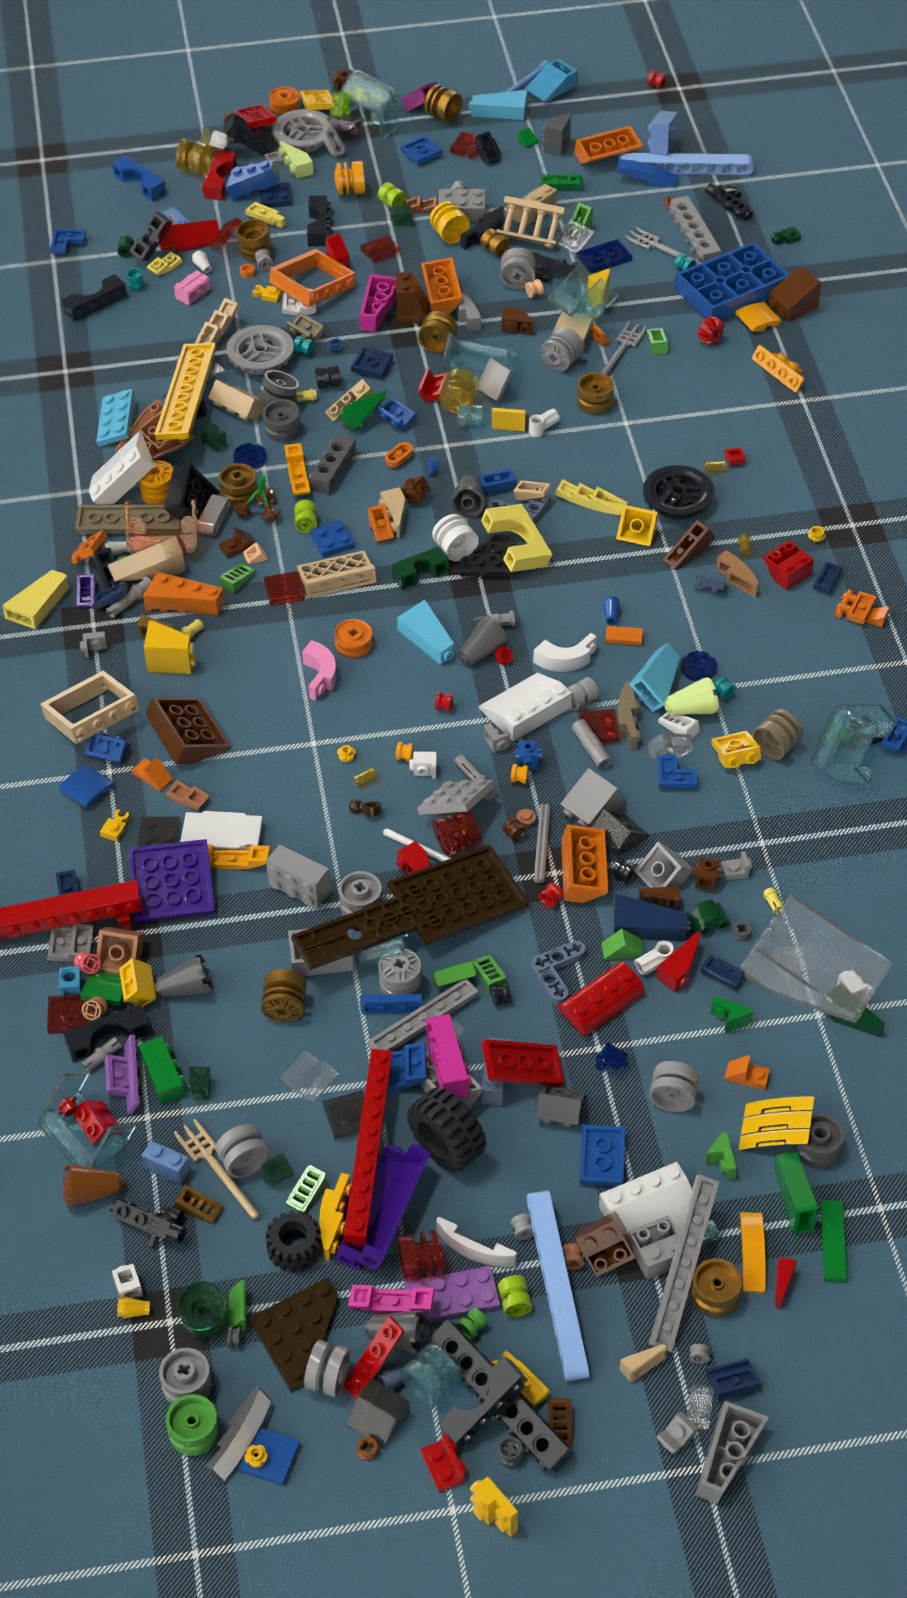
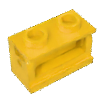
M132 958L119 968L125 1002L141 1004L142 1008H144L156 998L151 965Z

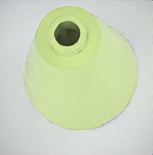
M708 677L703 678L668 696L666 701H664L666 711L671 715L714 714L717 712L719 707L718 697L713 694L712 690H715V686L712 680Z

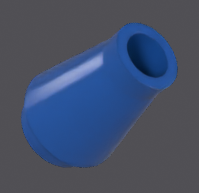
M608 596L604 599L603 608L606 622L614 624L617 622L620 602L617 597Z

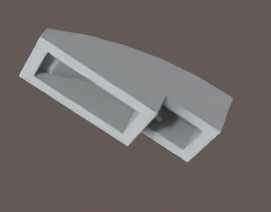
M461 292L463 300L456 307L459 322H466L468 332L481 331V317L476 306Z

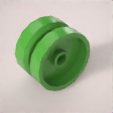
M186 1395L178 1398L170 1405L166 1413V1427L172 1446L179 1453L187 1456H198L208 1452L219 1438V1423L214 1405L207 1398L200 1395Z

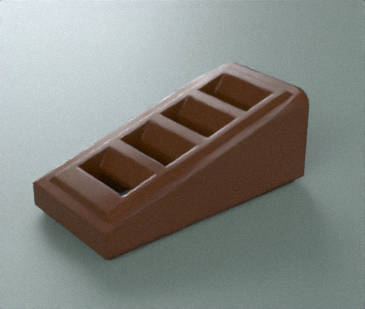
M679 886L639 888L638 900L671 909H679Z
M548 1399V1424L552 1428H567V1430L555 1431L560 1437H567V1440L564 1441L572 1448L571 1399ZM553 1418H567V1420H553Z

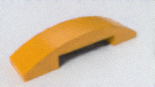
M301 443L284 445L293 496L310 494Z
M208 844L210 867L217 869L242 870L256 868L266 864L270 852V846L251 845L250 850L214 849L213 844Z
M740 1212L743 1267L742 1289L744 1293H765V1241L762 1213Z

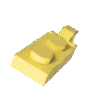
M254 202L245 210L246 215L263 220L271 225L275 224L276 227L283 228L286 225L285 217L281 216L279 211Z

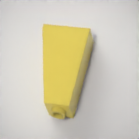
M51 570L2 606L5 619L36 629L69 589L67 575Z

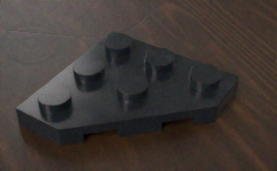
M496 534L491 537V541L475 548L468 557H462L460 559V577H513V572L509 570L504 561L508 547L513 546V534Z

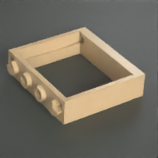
M105 671L97 673L40 704L45 719L75 744L140 710L135 694ZM107 690H110L120 698L118 701L75 724H72L62 716V714Z

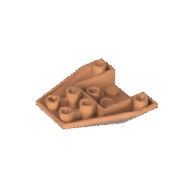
M157 399L142 412L130 429V437L121 440L115 448V452L117 453L140 431L154 461L182 448L194 438V435L191 433L189 439L156 440L155 431L164 407Z

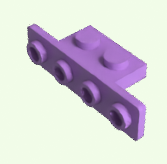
M130 1035L125 1042L124 1057L107 1055L105 1058L106 1092L110 1095L127 1098V1114H133L141 1102V1096L138 1095L140 1079L137 1077L139 1061L136 1060L138 1044L135 1043V1035Z

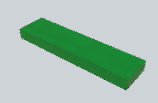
M821 1200L820 1215L824 1281L846 1282L843 1201Z

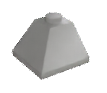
M657 842L635 869V872L649 888L681 886L694 869L680 855L661 842Z

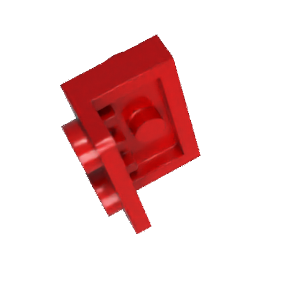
M426 369L418 389L420 396H422L425 402L438 401L443 398L451 378L449 373L433 375L430 369Z
M83 1100L74 1113L75 1119L91 1144L96 1145L102 1136L118 1137L122 1132L117 1124V1120L112 1116L103 1101Z

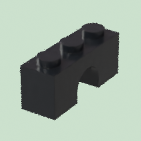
M233 113L226 123L225 134L264 156L272 146V134L261 128L253 132L248 128L247 120Z
M154 212L146 224L148 226L147 232L143 237L137 238L130 252L141 261H149L173 221L160 212Z

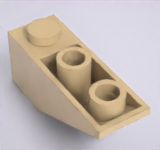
M361 379L325 413L333 422H337L340 420L337 415L348 403L375 393Z
M400 487L380 492V500H378L379 505L385 504L392 532L395 533L397 539L400 538L406 512L405 497Z

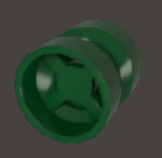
M122 236L119 239L117 253L123 258H129L132 256L130 249L134 244V240L129 236Z

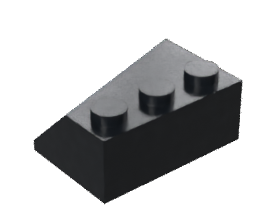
M191 462L174 466L163 509L174 519L197 524L213 494L218 495L220 491Z

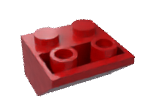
M790 540L763 556L773 580L785 590L790 589L812 574L814 559Z

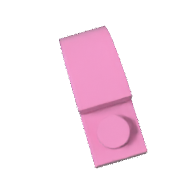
M311 640L302 651L304 665L314 668L319 672L309 685V698L316 701L320 695L324 694L326 689L329 691L334 689L337 679L336 662L328 648Z

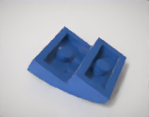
M85 765L67 777L60 784L58 790L83 806L88 807L98 802L101 794L113 789L114 782L88 765Z
M425 1042L405 1045V1050L392 1052V1068L388 1092L409 1088L426 1080Z

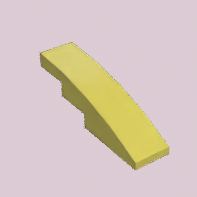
M562 479L555 492V495L572 503L615 515H621L623 505L628 503L598 486L593 490L579 483L577 487Z

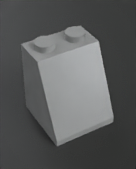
M588 768L560 805L563 807V813L571 819L573 817L578 819L577 823L579 825L598 828L627 801L617 787Z

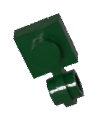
M789 227L780 230V232H773L771 241L777 245L783 241L790 244L800 241L802 235L795 227Z

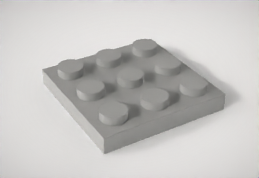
M484 778L475 781L462 780L455 783L447 781L417 807L419 815L467 812L495 787L494 781L485 780Z

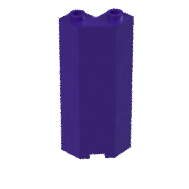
M411 1144L407 1152L396 1145H386L378 1162L367 1244H365L364 1249H353L344 1245L343 1239L334 1260L353 1269H361L362 1265L369 1266L371 1269H379L430 1156V1151L421 1145Z

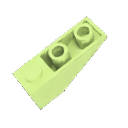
M279 141L280 148H278V152L284 159L285 165H288L291 174H294L296 179L312 175L313 161L308 154L285 142Z

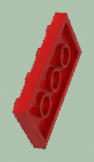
M263 104L234 111L241 118L247 120L246 124L251 130L258 129L262 125L271 126L274 122H277L276 115Z
M485 1039L482 1042L489 1081L560 1087L565 1083L557 1045Z

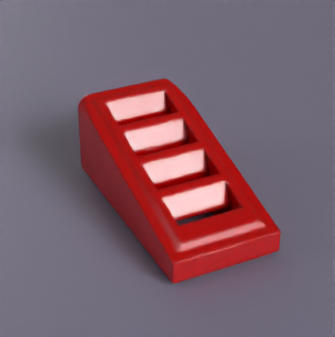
M780 1258L778 1260L775 1289L776 1308L780 1309L795 1272L797 1262L795 1259Z

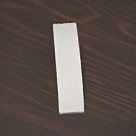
M438 1216L436 1220L438 1234L459 1254L478 1263L490 1266L515 1267L517 1264L516 1251L498 1243L493 1250L459 1235L458 1225Z

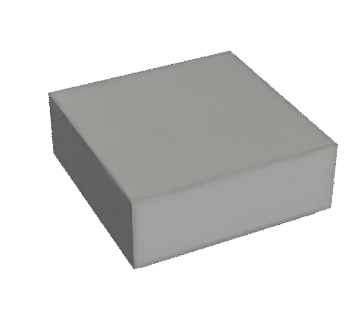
M278 151L264 155L266 161L274 160L276 166L284 164L283 158Z

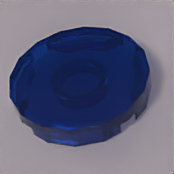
M252 443L238 446L233 454L234 464H246L253 469L263 466L267 459L265 448L258 444L257 446L252 445Z
M693 651L682 658L680 669L687 679L697 682L703 678H713L717 671V662L707 652Z

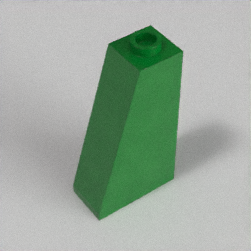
M797 1153L776 1155L774 1168L792 1234L814 1231L818 1207Z

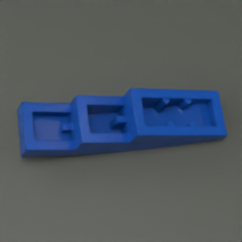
M619 159L617 173L632 174V179L647 180V185L673 188L678 186L679 176L665 169L638 161Z

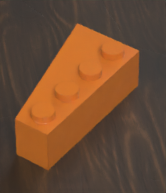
M161 572L156 573L143 595L145 611L160 609V612L178 610V613L194 611L195 614L218 615L225 603L224 592L221 587Z

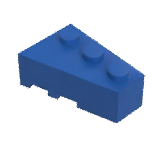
M274 160L235 167L231 171L226 188L234 202L238 200L237 197L245 194L247 197L254 190L259 189L262 191L277 185L280 173Z

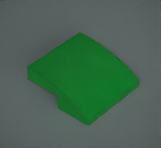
M104 971L90 974L80 994L81 1000L88 1001L93 997L100 996L109 1005L121 1006L124 997L120 974Z

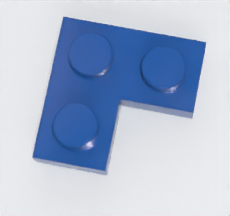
M55 229L50 252L66 254L68 244H84L86 230Z
M657 755L659 789H697L696 769H677L676 755Z

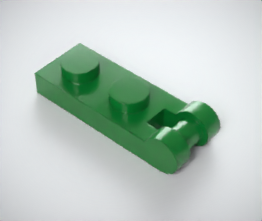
M580 174L540 175V186L546 184L554 189L574 188L577 191L583 189V179Z

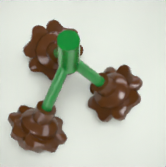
M259 476L258 489L248 500L234 502V511L238 516L248 517L252 515L249 506L255 498L258 500V504H263L265 511L260 516L261 519H265L268 523L278 519L277 515L280 513V510H275L271 507L276 495L273 493L272 488L268 489L265 486L266 476Z

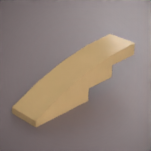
M224 298L219 310L214 311L209 323L205 322L195 344H217L233 320L240 305Z

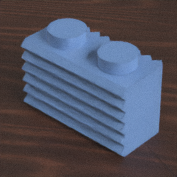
M150 1141L142 1153L145 1170L152 1171V1174L156 1173L160 1177L163 1176L164 1179L167 1178L171 1182L174 1181L175 1184L181 1185L191 1170L188 1156L154 1141Z

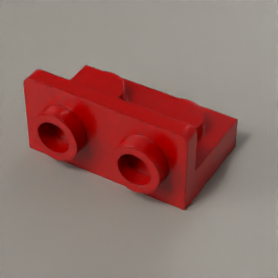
M446 1433L442 1434L441 1441L420 1449V1453L438 1493L463 1484L464 1473H467L463 1460H458L455 1454L458 1452L455 1442L452 1439L449 1440Z

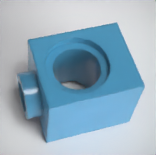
M80 966L59 968V991L62 1000L81 998L82 975Z

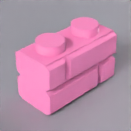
M197 270L174 286L176 299L183 301L187 305L211 289L209 277L204 274L202 275Z

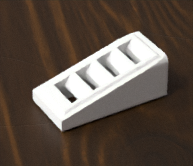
M667 712L658 719L659 724L687 741L693 739L700 732L698 720L684 715H671Z

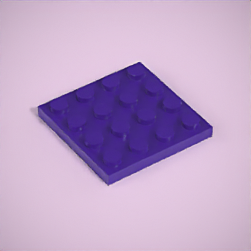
M207 839L128 848L131 881L138 880L143 901V911L134 913L136 923L215 913Z

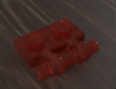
M461 131L451 145L450 153L461 156L469 153V159L476 157L478 151L475 145V134Z
M386 235L361 244L360 250L373 262L376 260L381 261L387 256L396 255L397 252H400V247L395 246L393 240Z

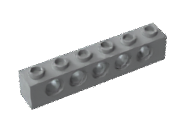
M689 196L671 199L670 206L668 207L669 214L673 216L675 224L679 226L681 234L683 233L685 241L689 243L691 251L696 255V259L705 262L720 256L721 249Z

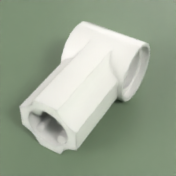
M551 409L541 415H532L529 418V434L533 437L542 436L546 428L560 420L557 411Z
M668 941L657 943L655 949L634 960L637 971L645 976L656 970L662 962L673 954V945Z

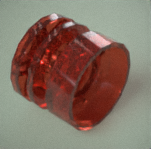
M470 810L467 812H453L450 816L443 815L441 818L433 820V831L436 840L443 852L449 857L462 852L463 846L469 849L481 842L479 826Z
M435 1229L429 1230V1241L426 1240L424 1231L420 1232V1242L417 1243L412 1233L397 1236L401 1268L405 1282L420 1280V1269H424L427 1277L432 1278L431 1267H434L437 1277L443 1276V1251Z

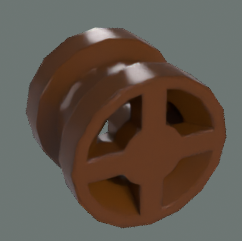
M516 817L508 819L502 827L503 832L509 834L510 839L514 842L523 838L527 832L526 826L520 824Z

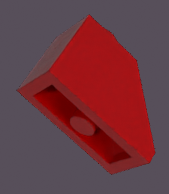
M337 233L325 238L326 255L349 269L350 255L341 234Z

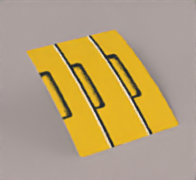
M814 1097L776 1098L747 1103L739 1150L769 1145L807 1144Z

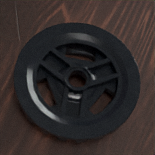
M671 465L655 470L646 478L643 486V496L649 507L655 509L658 514L671 519H687L697 516L698 513L705 512V508L710 507L714 498V486L710 478L698 469L684 465ZM660 491H663V500H660L657 496ZM675 491H681V492H683V493H682V494H676V493H674V492H675Z

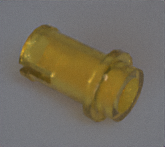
M709 460L704 463V472L711 474L712 472L726 471V467H724L726 462L725 460L716 462Z
M741 534L737 539V543L740 546V555L746 557L751 554V537L748 534Z
M367 767L366 771L352 777L353 782L356 781L354 784L359 788L371 780L375 781L378 774L373 767Z

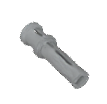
M144 576L140 583L133 585L130 592L106 609L107 613L111 612L109 616L114 618L135 600L142 599L151 583V579Z
M461 754L455 758L454 763L471 781L481 778L489 780L486 775H481L464 755ZM496 785L491 790L492 792L484 796L486 800H491L497 795L499 790Z

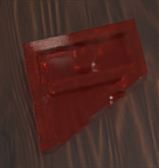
M615 709L579 712V719H584L601 743L619 742L620 736Z

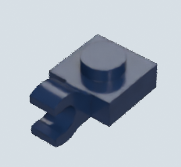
M696 576L697 579L702 580L701 586L694 585L696 589H703L707 586L711 587L710 591L720 593L721 590H726L728 583Z

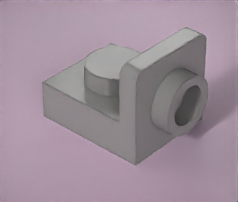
M104 631L83 634V641H80V650L85 653V658H89V651L107 649Z
M491 723L484 725V739L493 753L510 747V734L508 732L500 735L499 731L494 729Z
M745 851L741 852L740 859L721 861V869L725 881L749 877L752 862L750 858H747Z
M681 1411L674 1417L668 1427L659 1433L657 1439L667 1450L674 1454L686 1445L698 1427Z

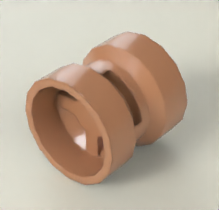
M100 996L91 998L82 1006L83 1016L88 1020H96L108 1010L107 1001Z

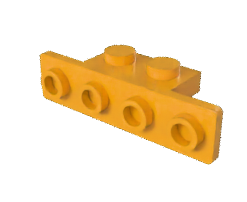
M758 345L752 360L792 391L798 392L805 380L801 376L803 370L799 368V364L787 359L788 356L784 353H771L762 345Z

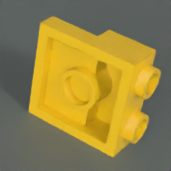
M747 731L711 739L712 746L718 753L719 761L725 768H737L742 764H754L761 760L760 746Z
M488 1476L482 1481L477 1480L470 1487L473 1493L470 1500L473 1502L472 1510L479 1520L483 1519L487 1525L495 1520V1524L501 1532L506 1531L510 1537L518 1532V1511Z

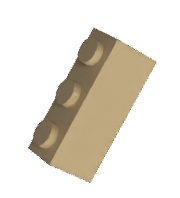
M544 184L531 191L522 199L556 206L557 190ZM517 208L514 210L512 218L521 223L523 215L522 209ZM508 209L504 211L505 216H507ZM531 211L529 213L526 227L537 220V212Z
M219 380L215 381L208 397L214 401L213 404L219 407L225 406L227 407L226 411L233 414L237 412L240 418L247 421L248 418L257 419L267 405L258 397L232 384Z

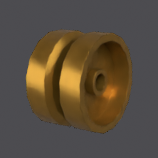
M441 311L427 314L418 332V340L421 346L432 353L440 354L447 352L451 348L458 332L456 320L451 315Z
M591 372L580 377L577 385V405L579 408L590 414H601L611 409L614 393V381L611 377L600 372Z
M239 463L231 464L224 467L219 473L220 495L230 498V506L235 507L234 502L248 500L258 489L256 473L251 466Z
M717 1258L703 1261L698 1265L693 1274L691 1299L694 1306L701 1313L710 1317H723L732 1313L738 1306L742 1289V1276L739 1269L731 1262Z

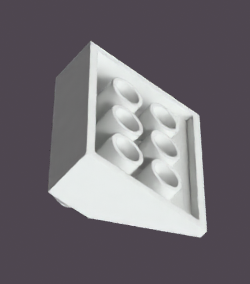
M140 431L92 476L89 492L94 503L98 505H114L155 466Z
M536 673L481 704L479 709L504 733L508 732L510 739L515 741L572 708V692L560 681Z
M675 1162L600 1193L599 1209L604 1217L616 1211L627 1232L669 1216L680 1235L692 1188L678 1162Z

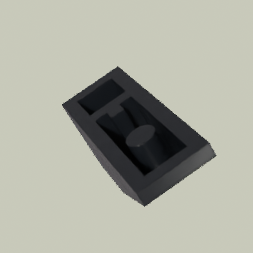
M111 548L93 552V562L105 590L123 582H114L107 566L116 562Z

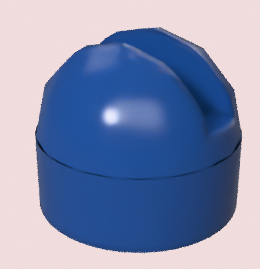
M333 338L329 342V348L334 352L341 350L343 346L339 338ZM338 343V346L332 347L333 344Z

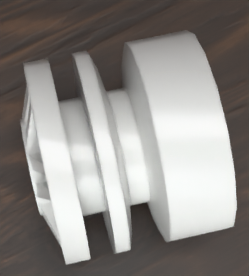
M450 514L442 518L435 525L432 532L434 541L449 560L460 561L462 557H468L477 548L479 543L476 533L469 527L464 518L458 514Z

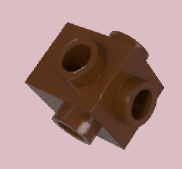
M423 475L407 479L405 485L401 488L408 503L422 502L431 490Z
M700 857L699 865L695 864L693 876H696L695 888L715 891L716 881H720L722 869H719V860Z

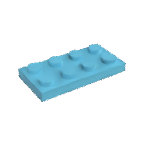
M133 389L123 390L119 393L103 397L96 440L99 447L130 437L135 400Z

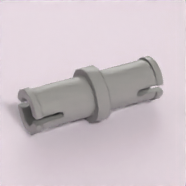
M113 1037L101 1048L97 1047L91 1056L81 1062V1065L84 1068L91 1063L85 1069L90 1073L99 1064L105 1063L107 1055H112L122 1048L120 1042L112 1047L118 1041Z

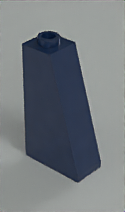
M615 894L614 934L624 929L641 939L686 941L687 933H691V921H687L686 912Z

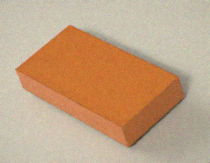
M607 626L605 643L642 646L643 628Z

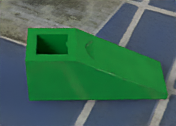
M385 390L348 403L337 417L350 430L354 428L359 429L365 423V417L372 415L375 411L374 407L377 404L380 405L385 400L384 396L387 391Z

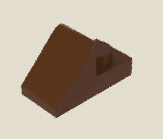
M233 527L234 537L219 543V549L227 559L243 553L256 543L250 533Z

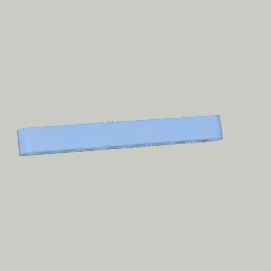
M622 153L618 158V162L619 159L638 161L665 169L673 174L749 175L753 172V158L747 154L668 153V155Z
M549 1190L528 1193L526 1195L527 1205L566 1382L589 1378L587 1359Z

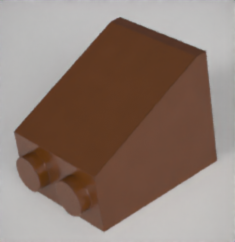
M799 266L769 292L768 305L789 322L818 308L821 281L804 267Z
M412 272L396 273L397 324L423 323L426 315L429 314V300Z

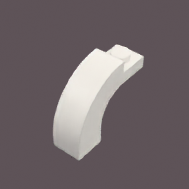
M590 633L579 644L569 648L557 647L544 640L534 649L533 663L555 672L578 670L590 663L591 654L594 653L597 647L596 636Z

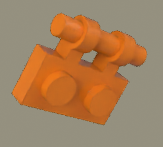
M102 530L82 542L78 546V550L72 554L71 562L77 564V562H80L87 556L89 558L92 557L93 552H96L97 548L104 544L103 541L107 537L105 531Z
M849 589L841 597V603L835 609V617L841 618L842 615L847 614V620L864 625L876 602V596L861 591L856 596Z

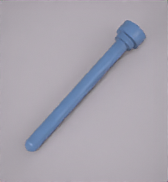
M546 60L542 61L538 69L506 92L519 90L533 80L549 62Z

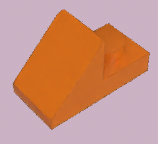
M385 504L368 508L369 528L373 529L376 543L393 539L394 536Z
M145 758L132 769L134 775L159 792L173 782L172 776L158 758L152 762Z
M751 1055L728 1062L724 1081L763 1090L766 1089L770 1068L749 1064Z

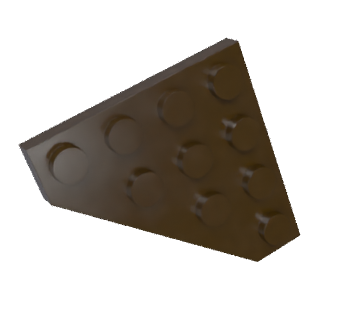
M328 1277L249 1317L251 1326L290 1393L304 1387L306 1368L312 1349L318 1340L324 1341L332 1321L335 1306H337L339 1295Z

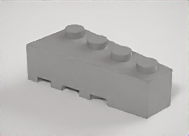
M727 1401L724 1402L717 1418L696 1490V1496L718 1504L769 1419L768 1416Z

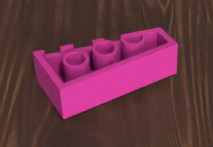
M370 274L360 312L359 330L376 332L397 300L396 277Z
M450 1014L425 1018L429 1054L440 1088L453 1092L459 1098L470 1096L469 1087H472L471 1075L468 1074L467 1064L464 1062L463 1053L460 1050Z

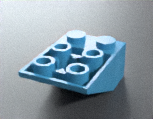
M557 58L548 63L525 90L546 103L576 87L578 71Z

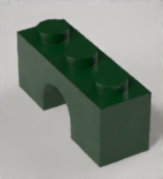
M439 546L392 564V577L401 590L418 584V572H428L433 578L449 572V559Z

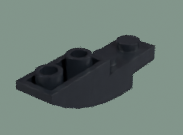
M500 206L479 218L478 225L462 233L461 248L466 250L476 243L481 246L480 240L486 230H500L504 222V206Z

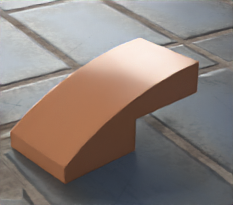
M178 780L166 792L167 798L195 810H199L210 796L197 787L193 786L190 788Z

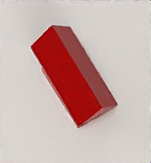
M217 219L171 225L159 244L161 251L175 248L177 253L222 244Z

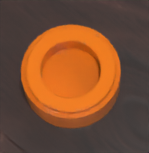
M244 264L240 267V275L243 278L255 276L254 265Z

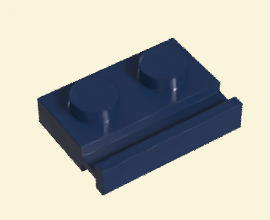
M749 1359L706 1369V1377L709 1378L710 1385L718 1400L761 1389L762 1382L753 1366L750 1365Z

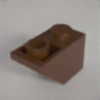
M505 306L501 318V331L533 335L534 320L521 308Z

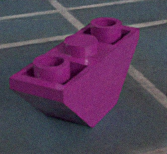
M437 81L420 87L400 98L406 111L408 112L423 105L427 93L434 85L438 84Z

